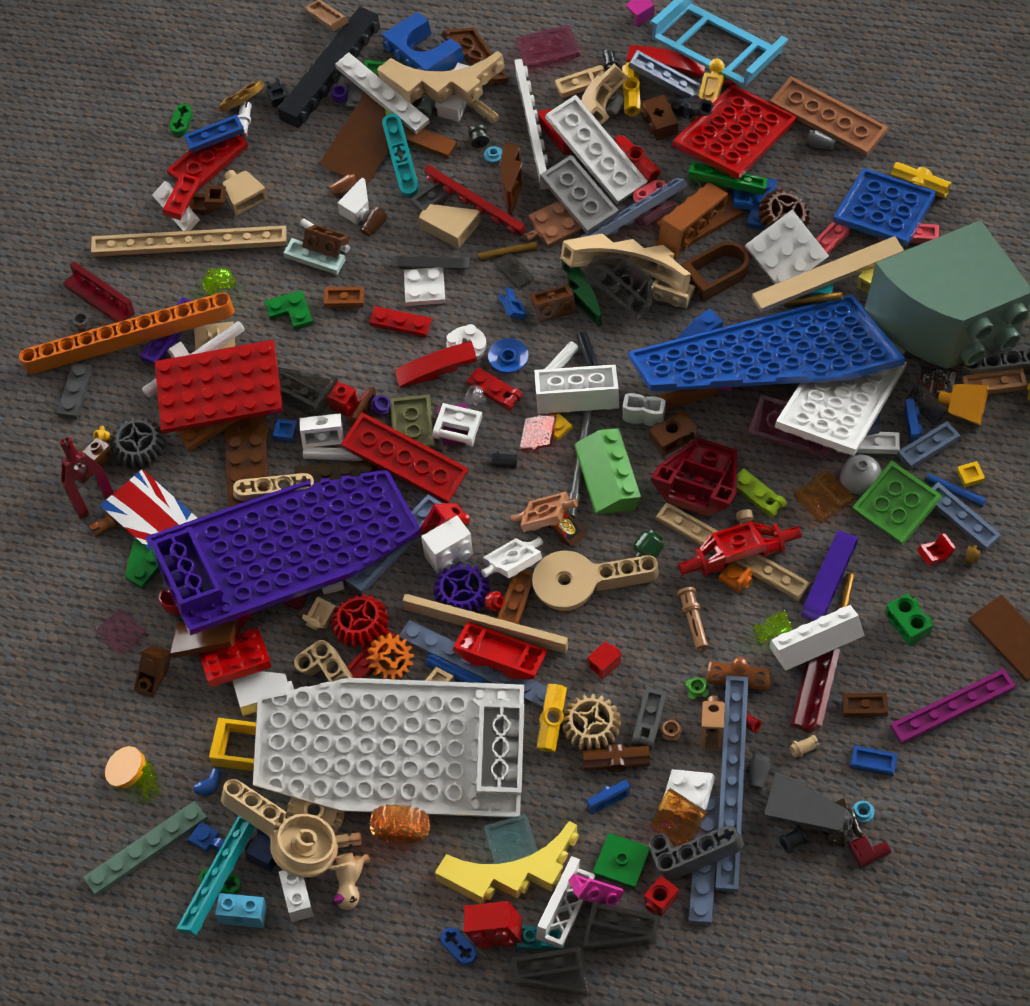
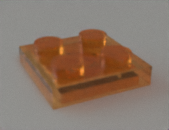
M670 788L666 791L650 827L658 833L666 835L669 840L680 846L695 839L708 811Z

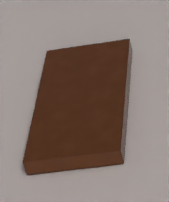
M1001 594L969 617L968 621L1024 681L1028 682L1030 680V624Z

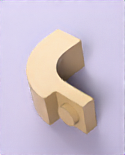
M615 64L602 76L598 74L592 80L581 99V102L600 125L609 118L605 108L610 96L628 79L627 75Z

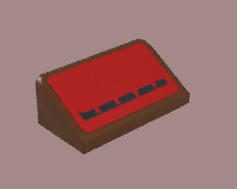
M370 387L361 395L347 417L345 424L353 426L362 412L367 415L371 409V401L376 397L375 387Z

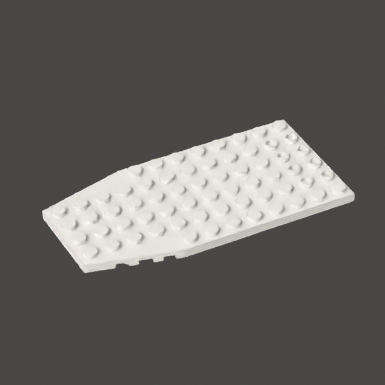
M344 678L338 681L320 683L319 685L305 686L294 690L258 696L253 786L345 812L520 818L524 685Z

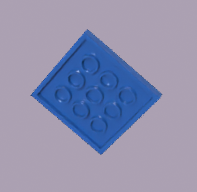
M863 168L834 215L833 222L885 240L895 236L900 245L907 247L934 201L936 191Z

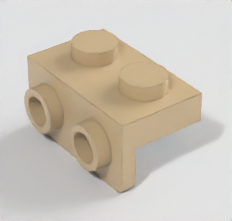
M657 278L649 286V297L685 309L695 292L694 285L689 284L687 292H679L671 285Z

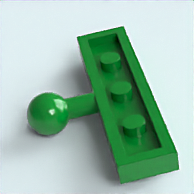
M691 162L688 178L697 182H710L715 186L748 191L755 195H764L768 180L767 178L745 173L739 179H736L710 165Z

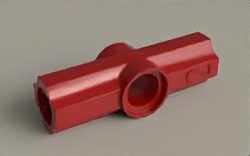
M624 135L615 137V143L645 177L648 183L657 180L661 170L644 155V150L639 146H634Z

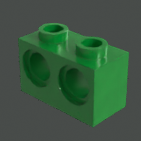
M909 593L886 605L885 615L909 647L931 635L933 626L931 618L921 611L918 601L915 598L912 599ZM906 609L909 612H902L900 610ZM917 625L921 628L915 629L912 626Z

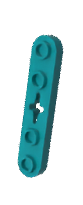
M388 114L383 118L382 125L399 189L403 196L413 197L419 191V184L403 124L397 114ZM399 148L401 149V152H402V154H403V161H404V162H401V160H400V158H399V154H398V153H399V152H398V149H399Z

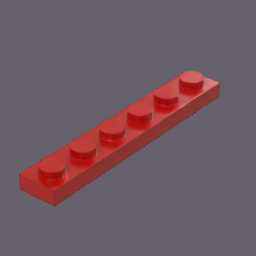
M428 164L424 169L427 176L426 179L434 185L438 183L443 186L442 189L450 195L454 193L466 205L470 203L474 206L475 210L480 211L481 215H484V213L489 215L490 220L495 224L500 225L501 223L506 226V230L511 234L516 235L517 233L522 236L526 231L523 223Z

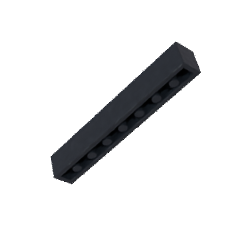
M358 7L348 20L349 23L342 27L278 107L280 120L297 128L302 123L307 122L310 113L318 108L321 99L326 97L333 84H337L342 73L336 69L335 63L347 53L357 58L360 50L368 45L372 35L379 31L378 14L363 7Z

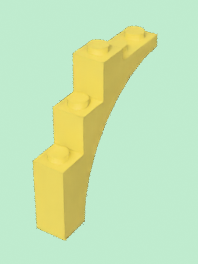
M569 821L561 833L547 846L530 856L513 862L477 864L462 861L446 854L435 872L436 881L480 904H484L486 899L490 900L495 893L494 887L518 899L521 893H526L530 886V881L553 892L563 875L562 865L567 859V850L570 845L574 846L578 840L577 825Z

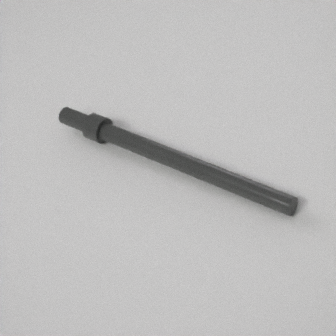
M589 410L584 411L579 441L589 435L592 412ZM577 457L572 489L568 496L569 500L576 498L579 505L582 469ZM577 507L568 509V514L573 519L576 517Z

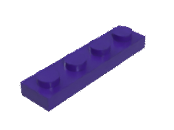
M182 297L177 305L190 302L191 300ZM183 332L151 340L139 355L140 359L155 366V361L165 358L168 353L167 350L173 347Z

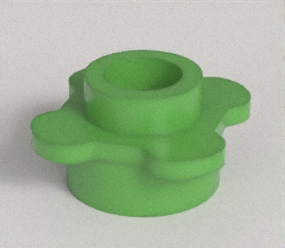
M693 678L686 681L689 699L694 700L696 697H708L709 691L706 689V679Z

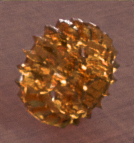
M386 804L385 806H379L371 813L369 822L371 834L382 841L412 844L413 842H421V840L426 839L428 831H430L429 815L418 807L413 808L411 805L405 806L403 804Z

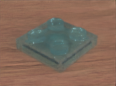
M527 814L483 826L494 864L517 861L538 851Z

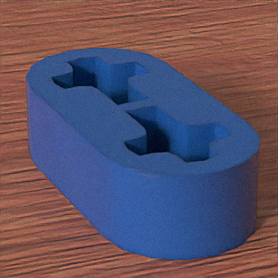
M450 927L441 933L443 947L460 965L470 966L474 964L477 958L476 949L459 930ZM450 935L452 937L456 935L455 941L457 945L452 941L447 943V936ZM462 948L466 953L471 951V958L468 959L467 957H464L462 959V952L460 951V949Z

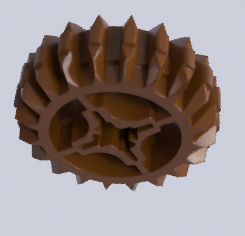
M775 189L771 193L766 194L758 207V219H761L760 225H765L766 230L793 210L803 224L808 227L807 225L810 221V211L806 209L808 204H803V198H797V193L792 195L790 190L785 193L783 189L779 191Z

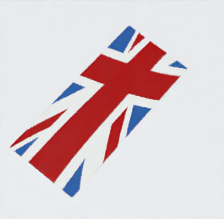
M143 469L100 505L149 550L146 536L197 519L191 511Z

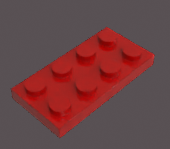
M235 136L194 153L188 150L167 169V174L176 181H178L182 173L200 178L197 192L248 147V143L240 136Z

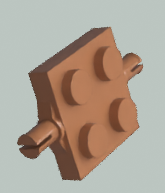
M557 201L528 215L534 230L524 234V237L527 239V242L538 237L549 248L582 232V228L565 207Z
M567 492L529 501L527 508L522 513L511 515V520L514 524L521 522L520 527L523 532L536 531L549 525L555 526L561 523L564 512L567 509L578 507V501L576 498L569 500Z

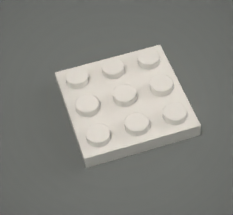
M793 210L745 245V248L774 284L810 271L829 257Z

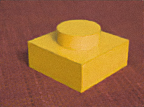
M559 413L543 425L544 429L557 441L573 429L572 424Z
M977 461L957 467V473L964 488L984 483L985 477Z

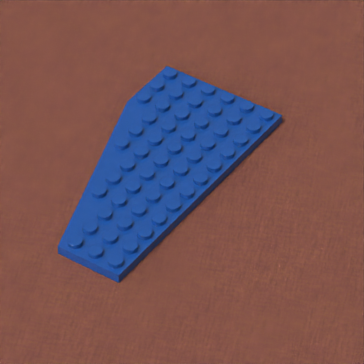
M852 294L843 296V300L815 303L628 352V359L651 392L850 380L905 365L903 355Z

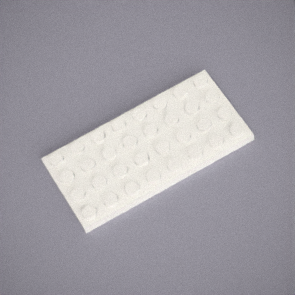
M905 362V365L861 376L856 379L800 383L778 417L775 428L854 456L904 372L907 362Z

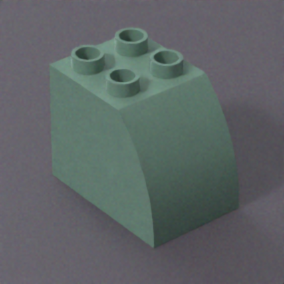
M979 220L876 262L865 311L891 341L914 356L945 368H951L963 362L966 366H972L980 362L987 352L997 348L1000 351L1010 350L1020 342V331L1023 322L1029 316L1030 285L983 222Z

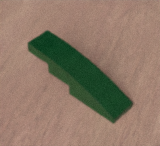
M562 260V269L567 273L568 286L573 290L575 304L600 327L602 325L601 312L589 281L580 267H570Z

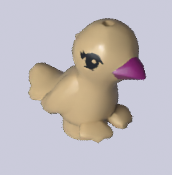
M352 852L335 857L336 865L328 867L330 871L335 870L339 882V889L333 902L343 910H351L359 902L360 896L355 882L361 874L363 865L370 862L367 854L363 856H353Z

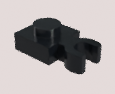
M275 78V84H270L269 81H266L267 95L272 106L280 105L289 95L285 85H281L278 78Z

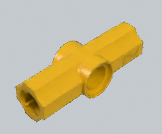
M626 63L622 66V71L628 77L623 83L624 114L634 117L641 113L639 73L629 68V63Z
M899 162L894 164L890 175L891 177L936 191V196L946 198L951 187V182L933 176L927 168L919 167L915 169Z
M547 685L543 712L539 718L540 728L536 749L540 751H556L560 724L564 718L563 707L567 690L563 685ZM548 713H551L555 716V723H552L548 720Z

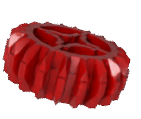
M355 594L353 599L347 597V602L340 601V607H335V613L331 614V627L334 636L338 638L340 643L344 642L347 647L352 644L355 649L358 645L364 648L365 644H371L373 639L378 640L380 635H385V629L388 628L389 617L386 607L379 599L375 600L372 595L368 598L365 594L361 597ZM371 614L375 615L374 620L370 618ZM346 622L349 623L348 629L344 627Z

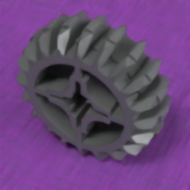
M132 416L129 422L124 419V425L118 424V430H113V436H110V449L113 457L120 464L123 463L126 468L131 465L135 469L137 465H140L143 469L144 463L151 466V460L157 461V455H162V449H165V436L162 434L160 426L155 421L151 422L149 417L144 420L140 416L138 420H135Z

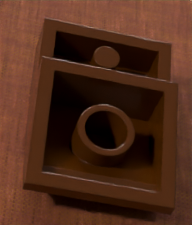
M505 142L501 155V179L503 200L510 215L513 214L523 187L520 145Z

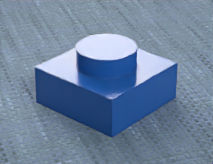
M277 418L273 440L293 443L298 427L297 421Z

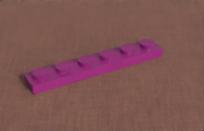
M1002 669L891 723L890 728L899 743L903 745L1015 690L1016 686L1005 669Z

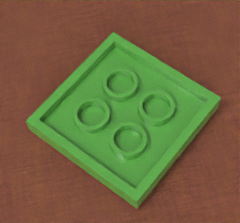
M891 461L852 508L854 512L904 545L939 503L942 495Z

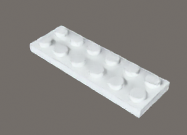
M576 95L546 114L545 119L616 204H619L631 196L635 190L647 184L648 181Z

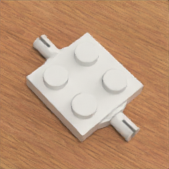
M537 537L531 542H523L515 538L484 556V564L488 567L481 570L483 577L486 578L494 572H499L510 578L516 576L527 567L533 566L542 559L541 552L535 548L543 545V540Z

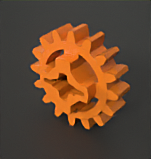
M389 633L386 637L383 635L379 636L378 641L374 640L371 643L374 648L370 647L367 650L371 653V656L367 657L366 660L372 661L369 669H376L374 672L375 676L380 673L381 679H386L388 676L389 679L395 680V676L397 679L403 677L402 673L407 674L409 672L407 667L413 666L409 659L414 657V654H409L408 651L412 647L405 646L406 639L399 641L398 634L392 638L391 633ZM384 644L383 651L378 653L379 648ZM389 654V656H391V657H393V658H395V659H394V660H391V658H387V657H384V656H386V655ZM400 661H403L401 667L398 670H396V668H398V663Z

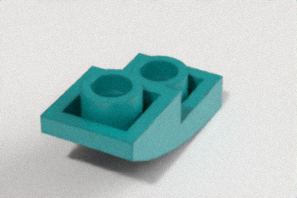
M522 925V943L516 944V950L553 951L564 949V945L562 948L536 939L537 927ZM558 928L551 930L548 935L560 940L562 933Z

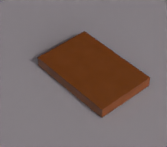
M238 619L193 635L189 634L184 622L177 623L171 649L172 657L179 658L233 647Z

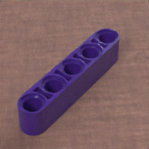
M839 530L837 531L803 606L801 617L815 621L821 616H826L856 548L858 537Z

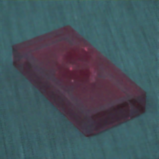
M666 199L667 202L663 205L654 206L648 214L636 217L637 224L647 226L653 221L661 220L664 214L677 206L675 200Z

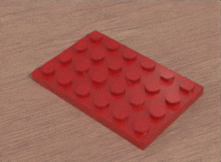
M732 84L713 102L712 114L709 116H698L673 140L672 146L739 179L796 123L798 116Z
M274 339L155 361L162 434L283 412Z

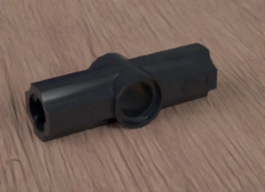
M693 95L690 98L673 99L670 107L674 114L690 119L693 116H709L712 114L714 105L711 100L701 99L699 96Z

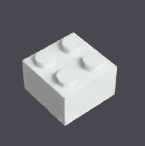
M458 516L421 536L424 557L437 574L443 572L444 568L450 570L451 564L455 565L460 561L464 562L473 554L471 533Z

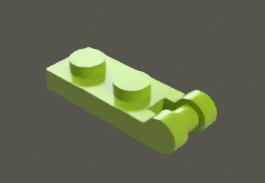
M743 468L737 474V491L770 518L777 514V510L783 509L787 505L786 500L782 496L774 493L746 469ZM769 501H772V502H773L772 505H770V504L768 505L767 503H768Z

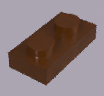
M843 693L842 695L844 717L888 716L887 693Z

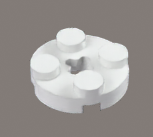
M469 324L447 335L446 347L472 341L477 360H479L486 350V338L479 329Z

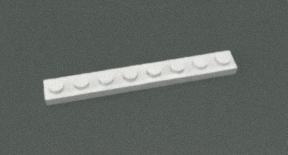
M522 59L514 60L515 73L541 190L548 189L540 179V174L547 171L548 159L547 154L542 152L545 151L544 140L539 138V136H542L540 124L536 125L538 114L537 110H533V106H535L534 96L529 93L532 92L531 82L526 80V77H529L527 66H523Z

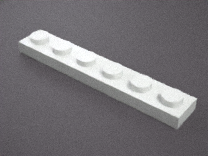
M347 53L335 63L336 69L390 114H397L402 124L413 133L417 134L429 124V118L350 53Z

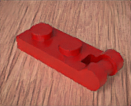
M480 367L466 380L467 385L508 411H511L515 407L516 401H520L524 396L519 389L510 387Z

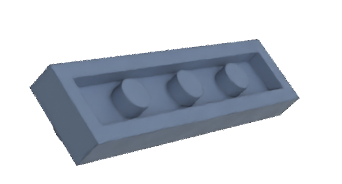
M638 50L628 65L632 70L685 98L699 95L700 83Z
M939 482L932 487V489L942 495V499L934 508L983 550L987 551L1001 538V534Z

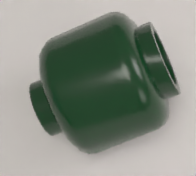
M652 530L648 532L642 531L633 544V549L637 552L635 556L650 555L657 559L664 548L663 538Z

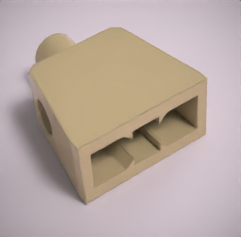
M234 170L226 172V181L223 182V186H226V197L236 216L267 200L265 187L249 172L243 171L239 174H236Z

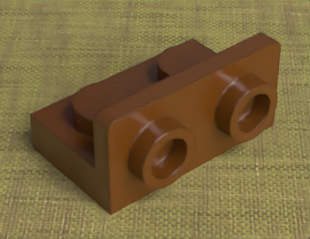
M313 225L305 229L302 247L338 258L341 247L349 243L350 236Z
M568 284L530 294V299L536 310L539 322L577 311L574 294Z
M98 438L83 451L98 462L100 466L111 457L108 452L110 449L109 444ZM82 463L75 465L74 470L79 469ZM89 473L86 477L77 481L84 484L93 473Z

